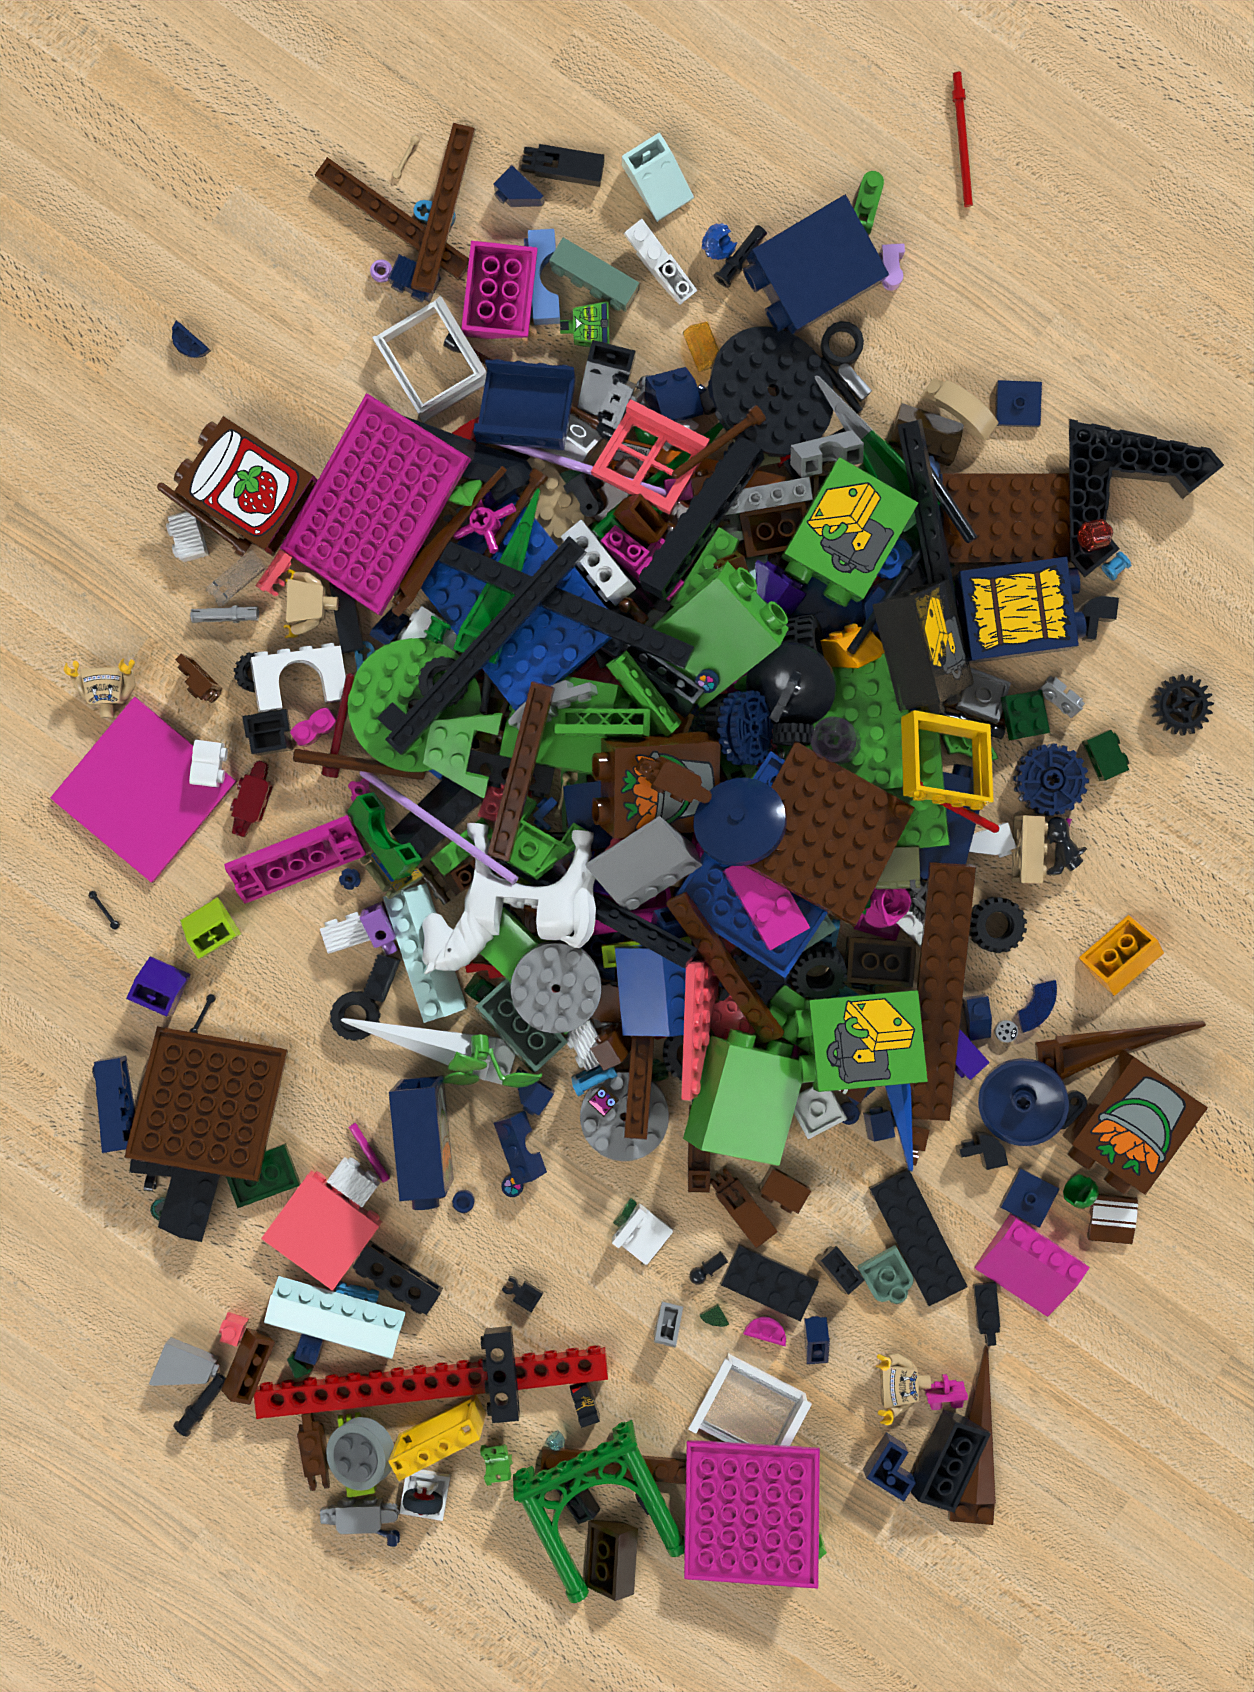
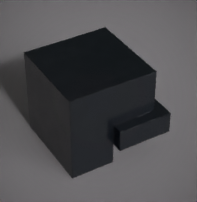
M288 709L242 716L245 736L249 738L252 755L261 756L293 750Z

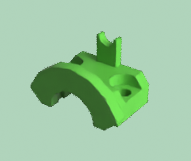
M506 1444L489 1447L481 1445L480 1454L486 1464L484 1476L486 1485L489 1486L495 1482L510 1480V1465L513 1462L512 1454L508 1455Z

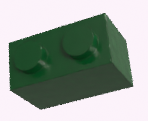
M1106 730L1082 741L1099 781H1106L1129 770L1128 757L1124 752H1121L1119 737L1112 730Z

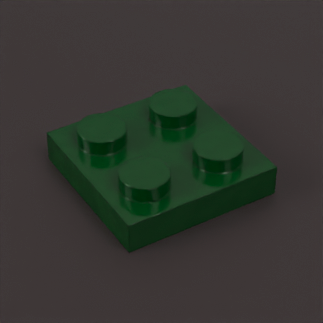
M1042 690L1000 697L1009 741L1050 733Z

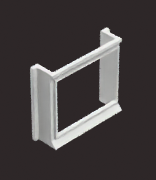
M441 295L434 302L379 335L372 337L423 423L485 385L487 372ZM437 312L474 374L423 404L386 343Z

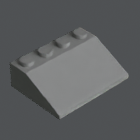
M658 816L585 865L616 903L631 911L650 898L655 897L664 889L674 885L683 877L693 873L702 866L695 845L663 818Z

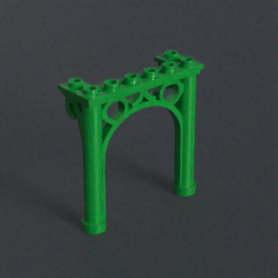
M632 1420L621 1422L612 1429L614 1440L603 1442L597 1448L588 1452H581L577 1457L569 1461H562L556 1467L542 1470L535 1476L532 1465L528 1468H521L513 1474V1498L515 1502L518 1501L524 1507L566 1589L565 1594L570 1603H578L584 1600L589 1590L559 1533L558 1520L565 1505L575 1495L585 1489L602 1484H616L631 1489L643 1501L669 1556L678 1557L685 1553V1536L681 1535L637 1446ZM617 1462L621 1465L616 1474H608L603 1471V1468L610 1463ZM598 1467L599 1475L596 1476L595 1472L587 1473L588 1471ZM627 1468L629 1469L634 1481L627 1477H624ZM574 1478V1480L569 1484V1489L567 1490V1487L564 1484V1482ZM554 1489L562 1491L563 1494L559 1500L551 1501L544 1497L547 1492ZM544 1507L547 1509H554L552 1521L550 1520Z

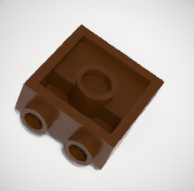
M181 653L175 659L180 664L177 668L184 675L190 676L185 683L189 686L187 690L196 699H204L210 703L215 702L221 694L219 692L223 688L193 658Z

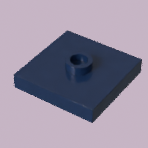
M998 380L996 382L995 418L998 421L997 426L1040 427L1042 382Z
M1019 1168L999 1207L1040 1228L1060 1189Z

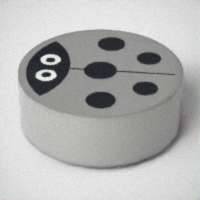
M1002 1020L996 1024L994 1032L1000 1041L1008 1043L1016 1039L1018 1028L1013 1022Z

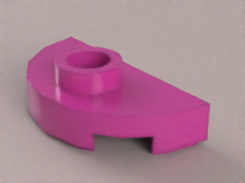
M770 1317L753 1319L746 1325L743 1331L744 1335L786 1347V1335L783 1327L778 1321Z

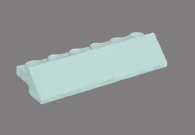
M427 883L403 890L392 899L384 896L383 899L423 1022L426 1023L466 1009L467 1005L456 971L435 969L428 974H424L427 966L422 961L424 949L422 923L430 913H436Z
M278 1276L275 1288L270 1296L264 1323L392 1359L406 1312Z

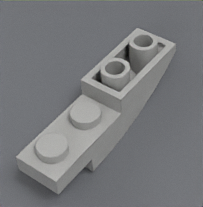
M567 680L551 685L555 687L546 723L552 721V717L558 716L557 708L571 706L570 703L574 701L586 702L592 699L591 696L598 695L596 685L588 682L574 687L573 683ZM526 702L508 720L509 725L518 728V730Z

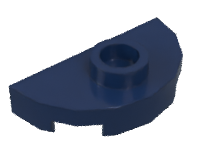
M177 320L172 326V342L181 354L189 358H200L211 352L205 344Z

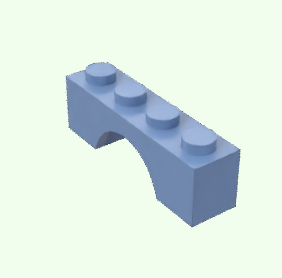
M554 229L528 230V238H524V246L538 248L530 318H533L534 325L560 324L559 296L548 291L540 280L543 268L550 262L549 260L556 250Z

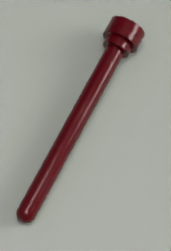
M348 673L345 677L330 754L339 755L348 712V696L354 682V675L352 673ZM322 766L321 774L330 778H338L340 768Z

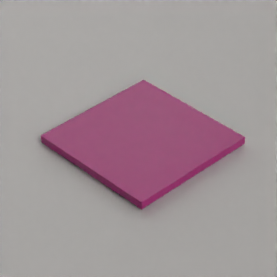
M134 697L50 799L152 883L237 781L225 772L224 782L220 783L219 787L189 784L194 745L142 701Z

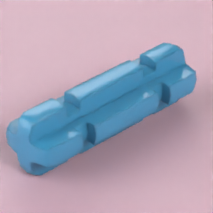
M339 1282L336 1286L337 1293L361 1300L367 1299L368 1302L376 1303L379 1297L378 1290H367L368 1288L352 1284L348 1286L344 1282Z

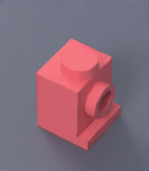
M228 1312L219 1329V1333L222 1334L220 1342L237 1347L242 1340L249 1318Z

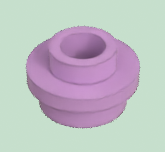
M377 260L371 265V276L377 282H387L392 267L386 260ZM380 269L386 270L383 275H379L378 271Z

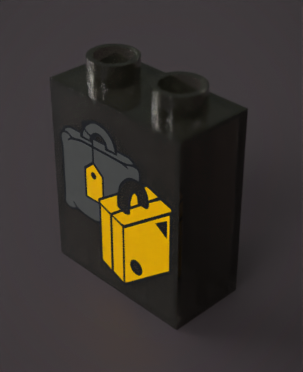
M949 579L908 588L873 604L899 711L916 708V711L940 714L945 711V706L961 702L960 691L974 684Z

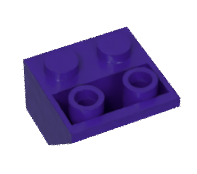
M757 560L755 562L757 594L767 603L773 601L786 614L792 615L807 595L801 590L803 585L794 578L788 577L782 568L777 565L775 566L769 561L763 563Z
M150 956L134 979L126 999L166 1017L173 1015L191 974Z

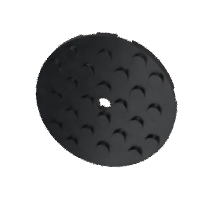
M751 327L733 335L715 355L710 367L711 374L708 381L709 396L713 400L716 409L715 415L726 431L744 420L746 414L749 413L748 410L757 405L765 415L766 420L759 426L757 424L749 426L733 439L737 440L741 436L761 446L763 453L768 454L770 457H786L791 455V445L821 438L827 430L833 415V408L815 380V376H819L833 390L832 381L821 358L801 338L785 330L778 332L775 327ZM768 387L776 388V396L769 394Z

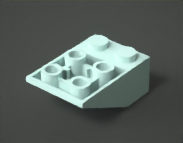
M660 132L622 156L623 169L657 222L694 199L672 151Z

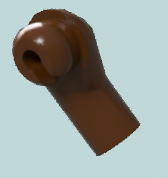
M623 598L619 603V609L624 613L629 612L637 622L645 624L648 621L649 617L632 598Z

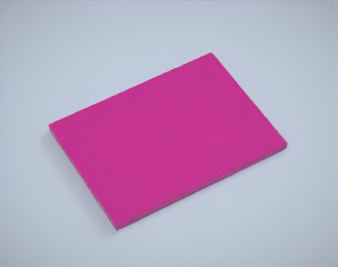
M366 393L280 549L376 614L382 616L471 458Z

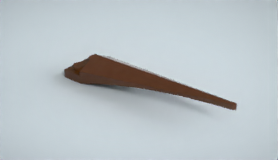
M503 466L477 492L472 506H464L414 558L399 584L400 586L393 595L392 612L398 617L414 601L427 575L454 533L479 501L507 471Z
M1204 1021L1055 1036V1039L1035 1042L1036 1061L1052 1068L1063 1080L1097 1063L1120 1055L1122 1050L1127 1052L1174 1035L1204 1027L1206 1024Z
M985 1345L969 1420L988 1430L991 1435L955 1512L948 1511V1520L993 1525L996 1496L988 1347Z

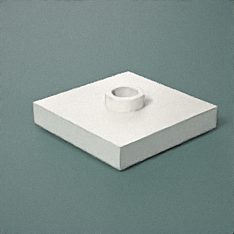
M812 1086L799 1093L794 1114L807 1139L847 1120L833 1091L818 1092L813 1090Z

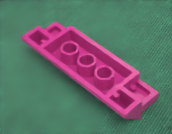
M346 815L225 863L224 866L235 885L236 892L243 903L246 904L366 855V851L355 824Z

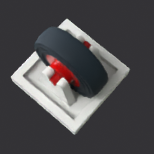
M420 1470L405 1478L399 1514L443 1521L451 1474Z

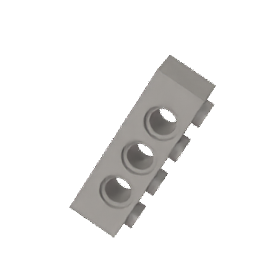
M805 477L745 488L725 516L811 501L813 498L810 479Z

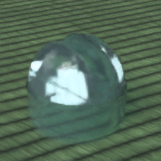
M557 1430L546 1439V1444L552 1450L558 1451L564 1447L565 1438Z

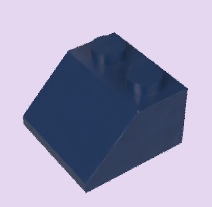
M686 367L646 377L644 399L653 411L675 422L703 415V407L696 380Z

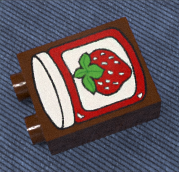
M223 416L218 424L211 421L202 430L198 444L203 446L195 460L192 461L187 458L177 468L174 481L178 483V486L174 491L197 508L274 557L315 486L317 478Z

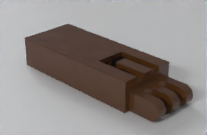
M725 1167L722 1170L727 1177L724 1179L720 1173H717L716 1177L720 1183L717 1184L711 1178L710 1184L716 1190L715 1194L718 1200L754 1247L758 1248L778 1231L738 1177L734 1178ZM735 1190L745 1201L742 1204H739L738 1207H736V1205L732 1202V1200L735 1202L739 1199L738 1196H736V1194L733 1192Z

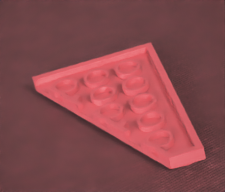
M704 958L690 962L686 967L681 1100H692L698 1097L700 1093V1081L706 1048L710 1040L711 1021L715 1000L718 997L719 979Z

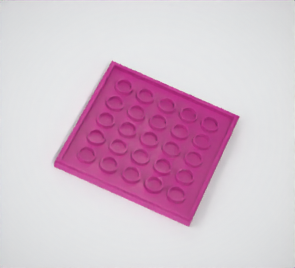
M687 1440L684 1579L818 1589L820 1448Z

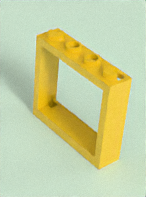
M916 710L901 717L903 796L913 797V800L916 801L932 800L934 804L950 803L953 807L969 806L972 810H982L984 806L994 802L990 724ZM918 729L972 739L974 795L920 786Z
M473 1395L398 1434L388 1460L398 1481L480 1440L486 1412L477 1395ZM469 1425V1431L464 1432L462 1428ZM409 1435L412 1441L406 1442L404 1437Z

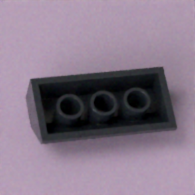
M445 777L417 805L454 831L483 800L478 795ZM411 811L390 831L400 844L411 843L422 859L421 862L447 838Z
M174 1167L158 1228L179 1238L202 1242L220 1175Z
M943 1409L913 1474L916 1484L912 1488L911 1493L918 1502L955 1512L991 1433L964 1416Z

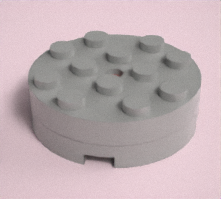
M561 940L540 943L526 952L515 967L511 980L513 1004L522 1019L540 1031L548 1033L572 1031L587 1022L599 1004L601 997L599 969L590 955L581 947H571ZM558 984L560 988L555 989L553 985Z
M619 1069L616 1070L617 1077L614 1079L609 1078L586 1091L581 1105L580 1123L586 1140L599 1154L612 1160L632 1161L648 1155L661 1143L668 1128L669 1112L663 1091L651 1079L647 1140L624 1138L626 1117H622L621 1114L626 1113L629 1070ZM602 1084L619 1099L604 1117L587 1102Z

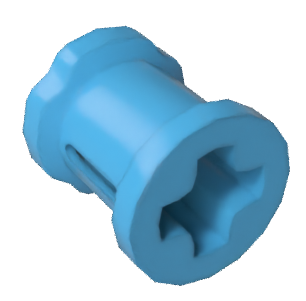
M1119 551L1116 553L1115 558L1109 563L1101 565V568L1105 575L1114 581L1120 572L1125 568L1129 569L1132 565L1129 558Z

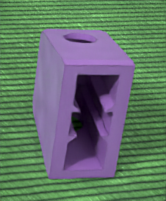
M381 901L363 909L359 918L374 948L381 946L386 956L396 952L397 948L393 942L396 936L384 902ZM382 930L385 934H381L378 931Z

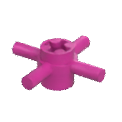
M481 499L470 514V524L457 529L453 536L458 540L475 531L485 537L489 552L496 553L498 547L494 536L501 527L499 519L516 512V508L511 503L493 512L489 508H484Z

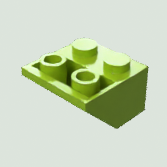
M219 897L180 920L186 940L198 959L208 956L241 935V932Z

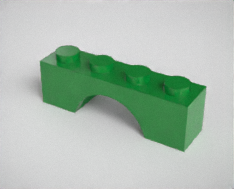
M374 792L359 795L346 813L394 881L411 876L422 859L411 843L399 844L389 835L385 825L386 808Z

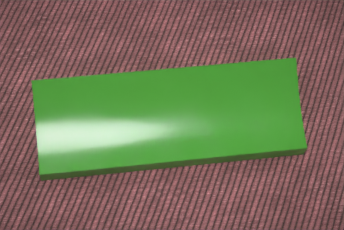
M503 907L499 935H493L494 938L486 943L485 948L480 954L511 982L515 967L521 957L541 942ZM554 984L553 988L558 989L560 988V986L558 984Z

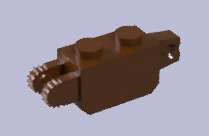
M663 756L656 758L655 761L641 757L635 770L646 777V780L652 784V789L662 794L664 791L671 793L670 797L682 803L683 800L692 803L693 799L702 803H708L711 800V792L701 786V776Z
M313 1413L302 1414V1424H299L297 1438L304 1477L308 1479L310 1491H316L317 1482L315 1476L321 1475L324 1489L330 1488L324 1425L319 1423V1421L315 1422Z

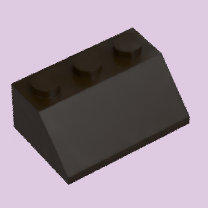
M901 403L888 443L893 448L902 450L897 425L922 419L928 455L934 456V460L938 461V463L950 466L955 460L964 425L960 422Z
M588 1521L585 1584L587 1588L614 1601L634 1595L638 1528L618 1521Z

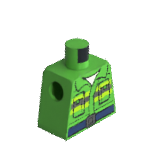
M608 302L573 308V320H560V334H573L574 345L590 348L592 340L609 344Z

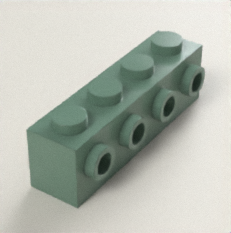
M564 237L549 260L551 270L556 275L568 277L571 279V283L578 288L585 287L590 290L589 293L599 300L601 298L605 299L617 311L622 309L626 312L639 291L638 281Z

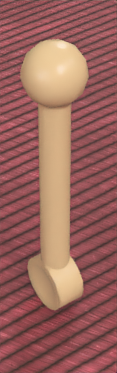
M411 137V143L398 168L392 172L395 179L401 178L403 166L413 147L419 143L418 137Z
M564 773L562 776L563 784L555 818L560 816L564 799L563 786H567V782L571 779L569 773Z

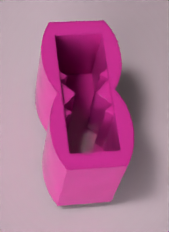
M322 708L314 712L309 720L296 724L290 733L299 746L307 747L316 743L321 735L335 730L337 718L331 709Z

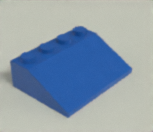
M643 945L615 947L622 1034L629 1036L668 1037L684 1035L686 968L680 967Z

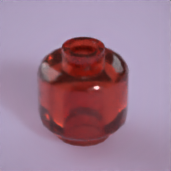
M1103 519L1086 522L1078 531V542L1088 551L1107 547L1111 543L1113 529Z

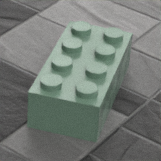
M507 978L474 1007L532 1073L537 1072L568 1043L561 1033L540 1031L522 1019L513 1004L511 982Z

